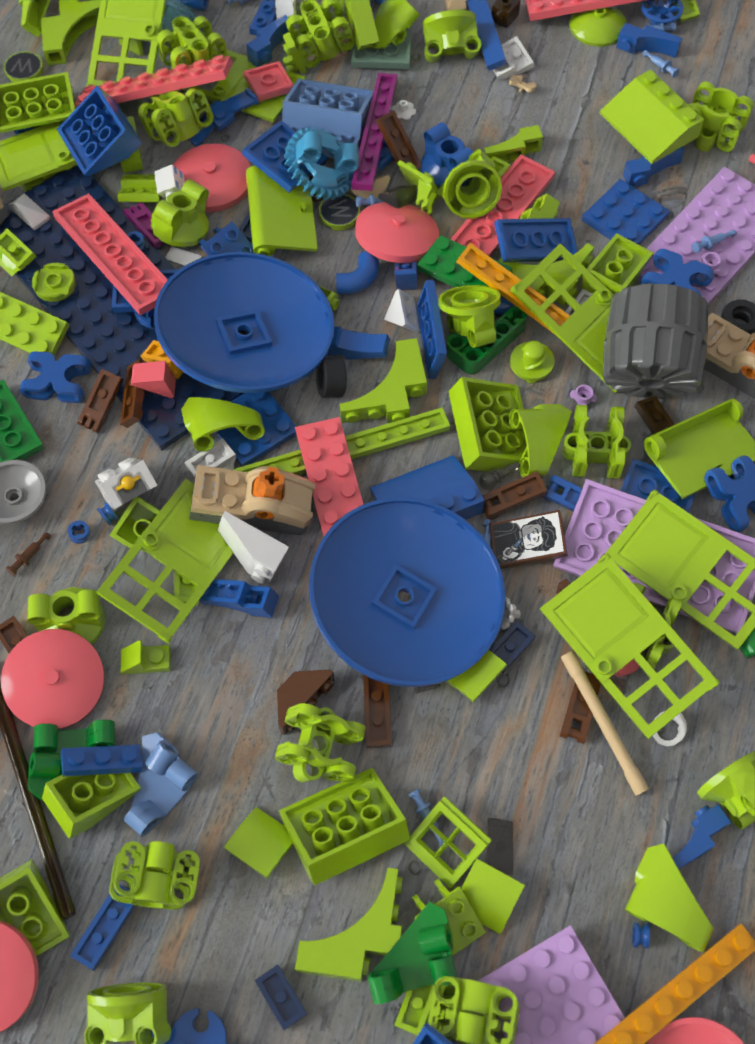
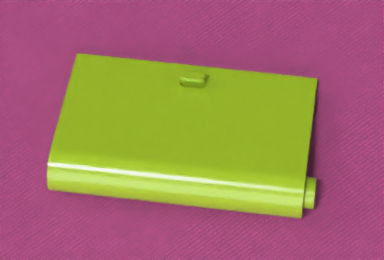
M256 165L249 167L246 170L253 253L272 256L275 248L317 252L318 247L310 191L306 190L303 192L304 187L299 185L289 193Z
M729 399L644 440L646 453L682 500L707 488L704 476L708 470L719 467L729 477L733 475L731 466L736 458L744 455L749 456L752 461H755V440L739 422L743 417V406L736 399Z

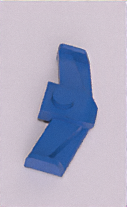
M247 88L243 92L222 102L214 101L209 105L213 113L212 124L202 128L196 135L187 140L194 147L200 146L215 127L222 131L235 121L234 113L254 104L258 105L257 96ZM206 112L200 118L201 123L207 119Z

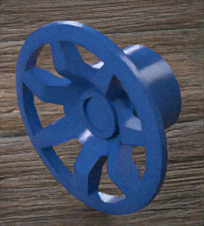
M644 0L641 5L643 14L650 19L652 26L660 25V23L667 25L681 17L684 10L680 0H668L666 3H663V0H658L657 4L654 0ZM674 1H676L679 5L670 7ZM647 3L651 7L646 9L645 4ZM672 12H679L676 16L672 14Z

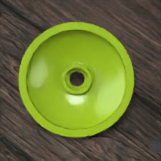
M611 6L572 13L569 26L573 36L580 42L590 46L603 47L618 42L619 32L627 21L624 14L618 8Z

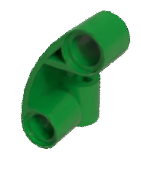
M96 720L86 729L58 730V726L55 724L36 725L34 727V752H32L29 762L28 790L39 800H42L45 783L62 775V748L115 746V722L112 720Z
M429 901L401 938L368 975L371 995L375 1005L394 1001L404 992L432 984L435 986L436 982L442 977L453 976L458 978L451 951L453 949V938L446 909ZM446 982L443 983L441 986H446L452 983Z

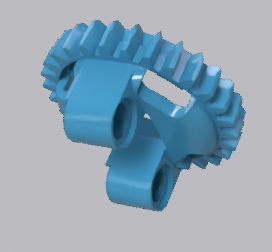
M314 126L312 130L309 127H306L305 130L301 128L290 138L285 148L284 158L287 159L285 165L289 166L287 172L293 174L291 179L298 181L297 186L301 185L304 187L303 192L308 190L310 191V196L316 194L317 199L323 196L325 201L329 198L334 200L336 197L340 198L343 194L347 193L352 187L353 175L359 166V148L354 143L344 144L343 141L338 142L337 135L335 137L332 136L331 131L325 133L323 128L318 131ZM322 149L328 150L334 155L335 169L316 164L321 158ZM301 163L312 173L313 179L311 181L308 180L309 177L305 172L299 169Z

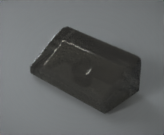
M415 184L397 186L379 193L378 198L399 209L416 202L417 188Z
M487 818L486 834L492 841L486 848V864L508 876H513V821Z

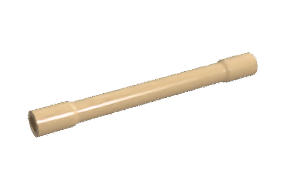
M570 651L561 656L566 669L576 682L621 765L635 796L648 790L649 787L625 748L589 682L575 651Z

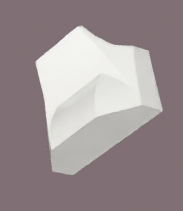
M222 438L214 443L213 448L200 452L184 463L195 478L197 465L229 470L234 469L236 454Z

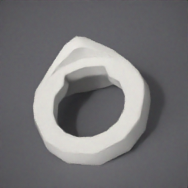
M661 712L659 715H657L655 719L658 718L664 712ZM682 713L672 719L679 725L678 734L673 740H663L658 735V732L652 735L658 744L668 747L682 741L687 732V722Z

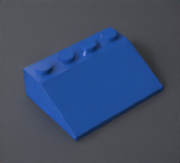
M96 86L57 129L83 175L86 177L129 158L142 144L141 139L115 99L99 86Z
M454 455L370 487L375 501L394 497L421 499L441 505L465 520L483 513L485 500L475 481Z

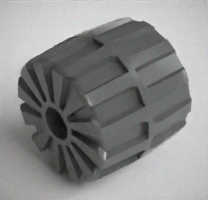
M642 284L624 288L621 292L616 293L611 300L604 341L603 378L605 383L621 393L628 391V394L631 396L643 397L646 392H650L651 397L656 395L658 399H665L666 393L677 398L685 396L684 391L690 393L697 391L699 385L702 384L707 355V300L696 291L671 284Z

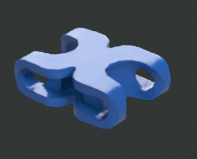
M659 249L654 255L653 263L656 268L664 273L647 272L642 277L640 285L649 283L678 285L696 291L702 296L701 292L691 285L707 286L714 279L715 273L708 265L698 261H689L683 264V257L680 254L667 249Z
M35 351L29 354L27 361L34 371L41 372V374L34 379H24L22 381L19 391L24 397L35 400H48L56 393L58 400L61 402L80 403L83 401V389L80 385L70 381L76 376L88 375L90 373L92 363L87 357L65 354L58 361H55L54 355L49 352Z
M744 455L736 458L732 463L731 468L734 480L730 479L721 468L710 469L704 476L705 483L712 497L716 500L725 501L721 508V514L730 530L738 533L744 531L749 526L750 520L747 508L751 509L755 514V464L749 456Z

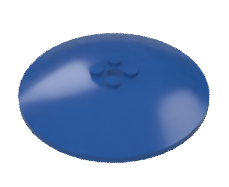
M226 252L206 256L185 265L164 284L154 309L155 332L168 358L190 377L206 385L226 391L261 393L295 384L306 378L322 363L333 340L334 317L329 301L320 287L308 275L293 265L263 254ZM239 331H246L249 334L242 335Z
M394 497L361 505L348 512L329 529L320 542L312 561L309 575V599L312 613L322 636L334 652L358 672L383 683L404 687H424L446 682L461 675L475 665L489 650L500 630L503 620L505 586L501 568L491 547L469 522L455 512L433 502L415 498ZM398 593H408L410 601L402 602L398 598Z

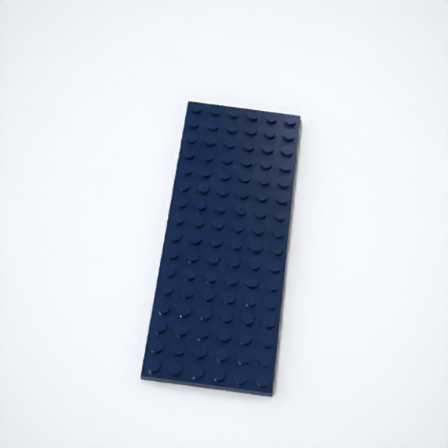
M77 164L71 169L63 170L23 193L50 216V220L34 231L8 207V204L15 200L13 199L5 204L9 216L0 225V235L8 229L37 256L21 271L16 272L15 275L48 314L70 324L65 335L78 351L91 361L92 368L98 375L101 369H104L124 379L117 393V398L123 404L127 367L139 358L142 359L141 355L153 340L158 341L155 332L154 315L150 318L153 326L148 328L140 324L136 319L135 312L113 313V284L58 223L52 211L89 193L126 235L133 231H139L91 175L88 177L84 176ZM144 237L145 248L142 252L158 270L175 269L156 247L154 248ZM46 264H65L73 271L76 277V287L69 297L61 301L49 302L37 296L32 287V278L38 269L39 271L43 269V266ZM183 372L179 379H176L173 399L144 390L143 416L138 423L162 451L189 433L184 424L181 411L189 397L212 398L230 402L244 393L214 388Z

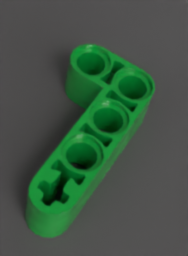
M517 306L510 308L494 322L496 341L480 347L472 348L465 336L452 333L447 337L446 357L465 373L477 374L523 333L527 314Z

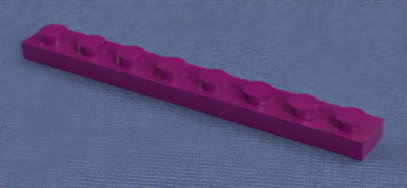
M378 73L359 150V166L354 172L351 183L352 190L373 191L384 143V137L375 120L391 112L398 74Z

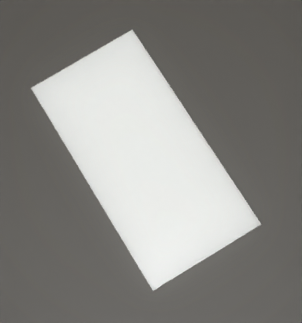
M171 247L165 258L172 262L187 265L200 259L202 256Z

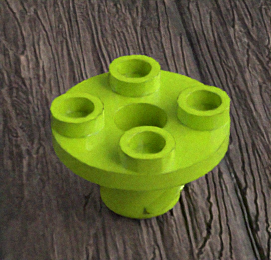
M538 341L519 344L514 348L510 357L512 371L519 378L531 384L549 376L555 363L552 351Z

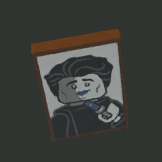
M560 510L490 524L494 555L501 569L568 556Z

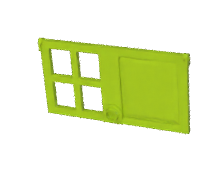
M166 0L100 1L86 87L89 85L101 86L104 82H107L96 80L99 62L119 64L116 82L124 78L126 65L147 67L146 72L149 74L154 73L158 52L157 36L162 31ZM103 37L123 39L120 57L100 55ZM130 40L151 42L148 60L127 58Z
M227 49V56H230L235 62L232 64L226 79L219 80L211 91L197 86L189 88L201 90L205 94L206 99L210 101L222 102L243 92L247 88L250 89L244 78L243 71L257 67L248 61L247 56ZM285 70L293 84L296 83L298 78L307 79L305 76ZM288 93L260 101L258 105L254 104L241 111L274 123L283 111V101Z
M64 121L45 124L0 141V185L3 192L54 172L69 170L77 165L57 131Z
M559 244L522 281L512 286L510 291L604 381V341L611 300L614 294L594 277L562 244ZM559 256L575 270L562 285L558 284L545 271ZM539 276L555 291L540 306L524 292ZM579 276L583 277L596 290L582 305L566 291ZM559 296L575 310L561 326L545 312Z
M188 479L183 481L96 591V594L156 633L157 637L166 643H170L173 635L233 554V551L218 531L219 524L189 520L194 484ZM140 550L148 553L166 566L154 582L129 566ZM172 571L197 587L186 604L161 588V585ZM122 573H125L148 589L136 606L111 590ZM154 594L180 611L168 628L142 611Z
M657 490L651 491L645 504L605 554L608 553L618 566L667 601L670 597L682 601L680 610L738 650L755 628V605L737 593L753 569L755 570V558L658 493ZM726 551L747 565L731 587L710 574ZM704 580L725 594L708 617L687 603ZM731 599L752 613L736 636H733L714 622Z
M608 553L604 554L594 566L540 608V611L647 739L704 693L716 688L720 683L612 560ZM665 635L681 654L656 673L640 653L661 636ZM634 659L650 679L626 698L610 680V677ZM687 660L702 677L703 681L679 700L662 679ZM656 685L672 703V706L648 725L631 704Z

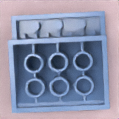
M298 78L283 101L282 121L296 132L301 128L305 130L306 127L312 130L315 126L318 131L323 128L325 133L331 131L332 136L335 137L337 135L338 142L343 141L344 144L354 143L360 150L374 90ZM322 149L324 155L334 158L330 151Z

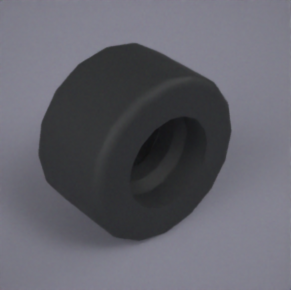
M742 299L728 303L722 312L721 318L750 335L755 333V304ZM735 318L744 320L746 324L737 322Z
M341 357L325 358L316 369L317 389L322 398L343 397L346 392L347 371L345 362Z

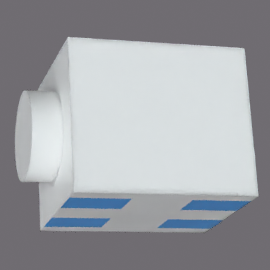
M169 165L155 171L157 194L166 199L171 193L181 191L185 181L183 172L174 165Z

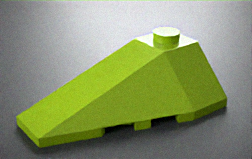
M137 496L132 500L109 536L131 548L160 512V509Z

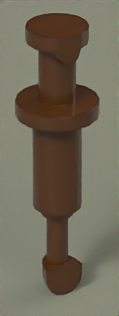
M44 533L37 542H33L21 555L16 554L15 558L17 561L11 567H6L8 573L16 576L17 570L22 565L27 567L29 565L28 560L40 549V544L45 539L49 540L51 538V535Z

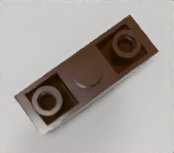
M325 669L293 672L278 688V725L283 735L289 730L293 731L296 728L284 722L288 708L301 703L316 706L317 699L323 693L327 694L334 686L333 671Z

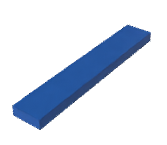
M467 0L469 10L476 15L477 33L481 40V49L488 71L506 65L507 62L487 0Z

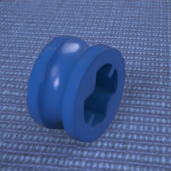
M137 231L128 233L127 236L132 241H136V246L143 251L145 248L143 235Z
M107 502L103 508L97 509L109 526L112 525L113 520L117 521L119 519Z
M74 521L68 527V534L73 543L82 544L89 539L90 530L88 524L84 521ZM83 528L84 534H75V530L80 531Z
M633 922V947L638 948L639 945H642L643 948L648 949L650 943L649 924L639 925L638 922Z

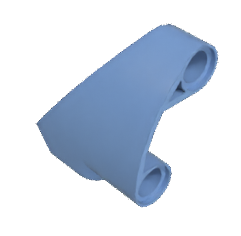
M158 732L142 736L141 757L143 768L139 772L137 782L141 790L134 795L131 808L124 818V821L141 837L147 835L170 813L198 777V773L178 756L179 751Z

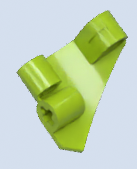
M384 0L378 8L375 26L379 43L373 47L374 49H386L391 42L399 45L406 39V29H409L420 16L406 0Z
M189 397L181 409L184 424L192 435L194 448L201 452L213 448L214 439L212 433L222 429L235 427L250 440H257L265 433L259 412L239 404L212 398Z
M539 404L533 409H513L510 412V427L514 430L523 429L527 446L519 462V472L522 477L536 471L539 472L541 477L548 473L572 414L571 410L561 404Z
M663 843L648 847L635 874L636 886L624 910L642 921H649L675 935L689 947L704 953L714 931L712 924L688 887L666 845Z

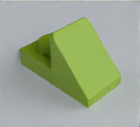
M139 640L121 649V675L171 671L170 645L144 646L142 640Z

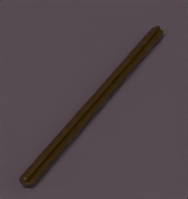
M0 680V729L60 917L63 920L73 917L76 911L40 800L28 790L29 766L11 710L4 700Z

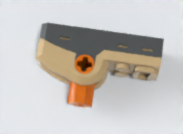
M711 313L708 317L707 355L704 369L754 399L755 333L750 335L716 314Z
M197 465L189 520L220 524L222 515L226 511L259 530L302 535L307 531L313 517L311 500L315 484L304 477L270 466L257 467L250 472Z

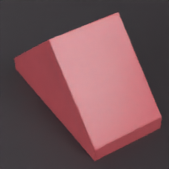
M166 361L137 363L133 365L132 386L171 399L174 398L176 377Z

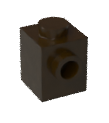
M497 0L492 5L494 23L508 28L519 16L521 0Z

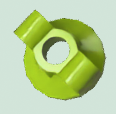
M462 9L442 11L430 15L422 22L426 45L424 57L428 62H437L441 55L451 56L463 53L468 59H473L478 55L481 48V40L478 37L477 21L474 12ZM473 44L475 45L476 49L470 50L468 49L467 45ZM435 48L437 49L438 53L431 54L429 52V49Z
M477 149L470 155L467 162H463L451 170L445 182L439 188L438 195L445 200L452 213L461 218L473 219L484 216L495 207L500 200L502 192L501 178L495 170V162L481 149ZM475 177L474 182L470 186H461L466 179Z
M188 179L183 184L181 191L173 192L166 200H161L151 217V229L154 235L162 242L178 247L195 246L201 239L204 240L209 231V220L205 214L209 190L192 179Z
M465 285L446 290L439 296V307L448 314L447 325L452 333L457 332L461 336H467L472 348L496 341L494 310L501 302V294L498 290L489 286Z
M70 587L59 590L51 596L32 594L28 597L27 622L33 624L38 632L47 629L67 630L80 635L92 645L104 631L106 613L104 605L100 601V596L96 594V590ZM75 605L74 610L69 615L64 617L58 616L64 608Z
M755 751L727 766L697 791V795L701 800L720 802L729 814L732 822L741 830L755 822Z
M154 982L124 983L103 986L87 992L88 1025L84 1034L86 1044H114L115 1042L135 1041V1044H165L170 1039L171 1028L167 1021V986L165 984ZM151 1030L154 1033L155 1039L151 1035Z

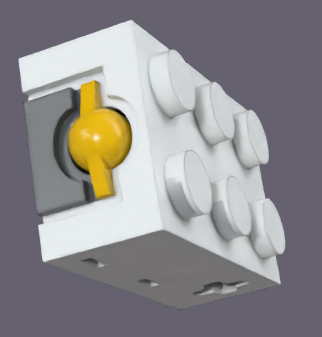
M136 458L123 460L118 463L120 468L116 470L107 469L97 475L99 479L95 481L107 504L114 509L157 486L144 460Z

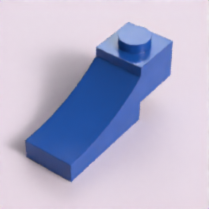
M284 15L256 31L257 38L246 44L249 62L256 67H260L272 60L273 50L284 40L282 35L289 32L286 26L288 16Z
M625 23L619 32L616 48L631 54L647 50L676 58L682 38L649 25L641 29Z
M682 146L653 164L643 155L640 159L626 161L623 173L625 182L632 187L648 184L649 178L658 171L681 163L685 150Z
M341 326L334 327L333 340L326 356L343 355L346 360L386 357L390 338L387 334L358 333L342 329Z
M214 579L199 601L205 605L230 608L249 613L252 616L272 618L279 595L271 587L250 586L246 581Z
M719 804L713 808L706 805L695 813L697 817L691 823L694 827L693 832L683 849L673 858L679 870L715 847L716 845L710 837L731 823Z

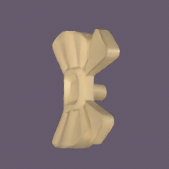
M522 75L511 76L509 84L519 87V92L525 89L527 92L532 93L537 88L535 82L528 84L522 82Z

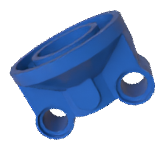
M443 122L425 131L423 134L425 154L421 161V173L427 172L434 178V183L438 189L445 182L451 170L459 164L467 162L473 153L469 147L465 148L461 139L451 135L449 128ZM474 177L466 179L461 186L467 187Z

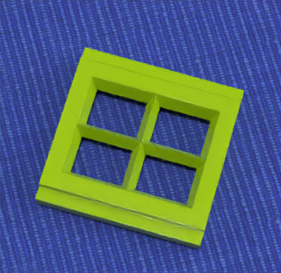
M444 796L412 833L410 840L405 842V845L451 889L472 866L476 858L488 847L492 839ZM441 814L457 827L448 838L433 825ZM429 829L444 841L436 853L421 840ZM460 831L475 844L467 856L452 843ZM448 846L463 859L454 871L439 857Z

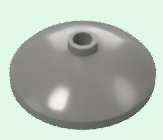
M22 460L3 461L0 463V524L19 523L35 514L43 504L46 496V482L39 469L31 463Z

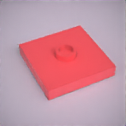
M280 61L243 71L247 84L257 96L259 102L287 94L294 86Z

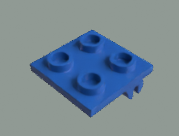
M232 221L224 228L216 227L213 230L216 235L210 240L204 241L201 239L198 242V245L201 246L208 256L226 252L253 253V245Z

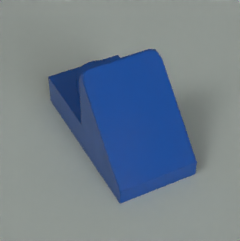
M417 262L395 263L396 289H417Z

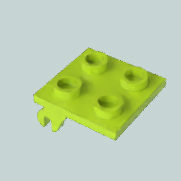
M399 160L397 164L405 181L418 188L417 206L421 203L420 209L423 211L428 210L426 213L431 216L435 200L440 199L434 178L427 172L421 173L417 171L418 169L412 163L407 162L406 164Z
M437 879L434 881V884L438 887V891L443 896V899L437 902L436 905L446 909L453 938V949L451 951L454 956L485 934L486 931L462 889L458 886L449 892L441 881ZM415 894L411 898L421 912L425 905Z

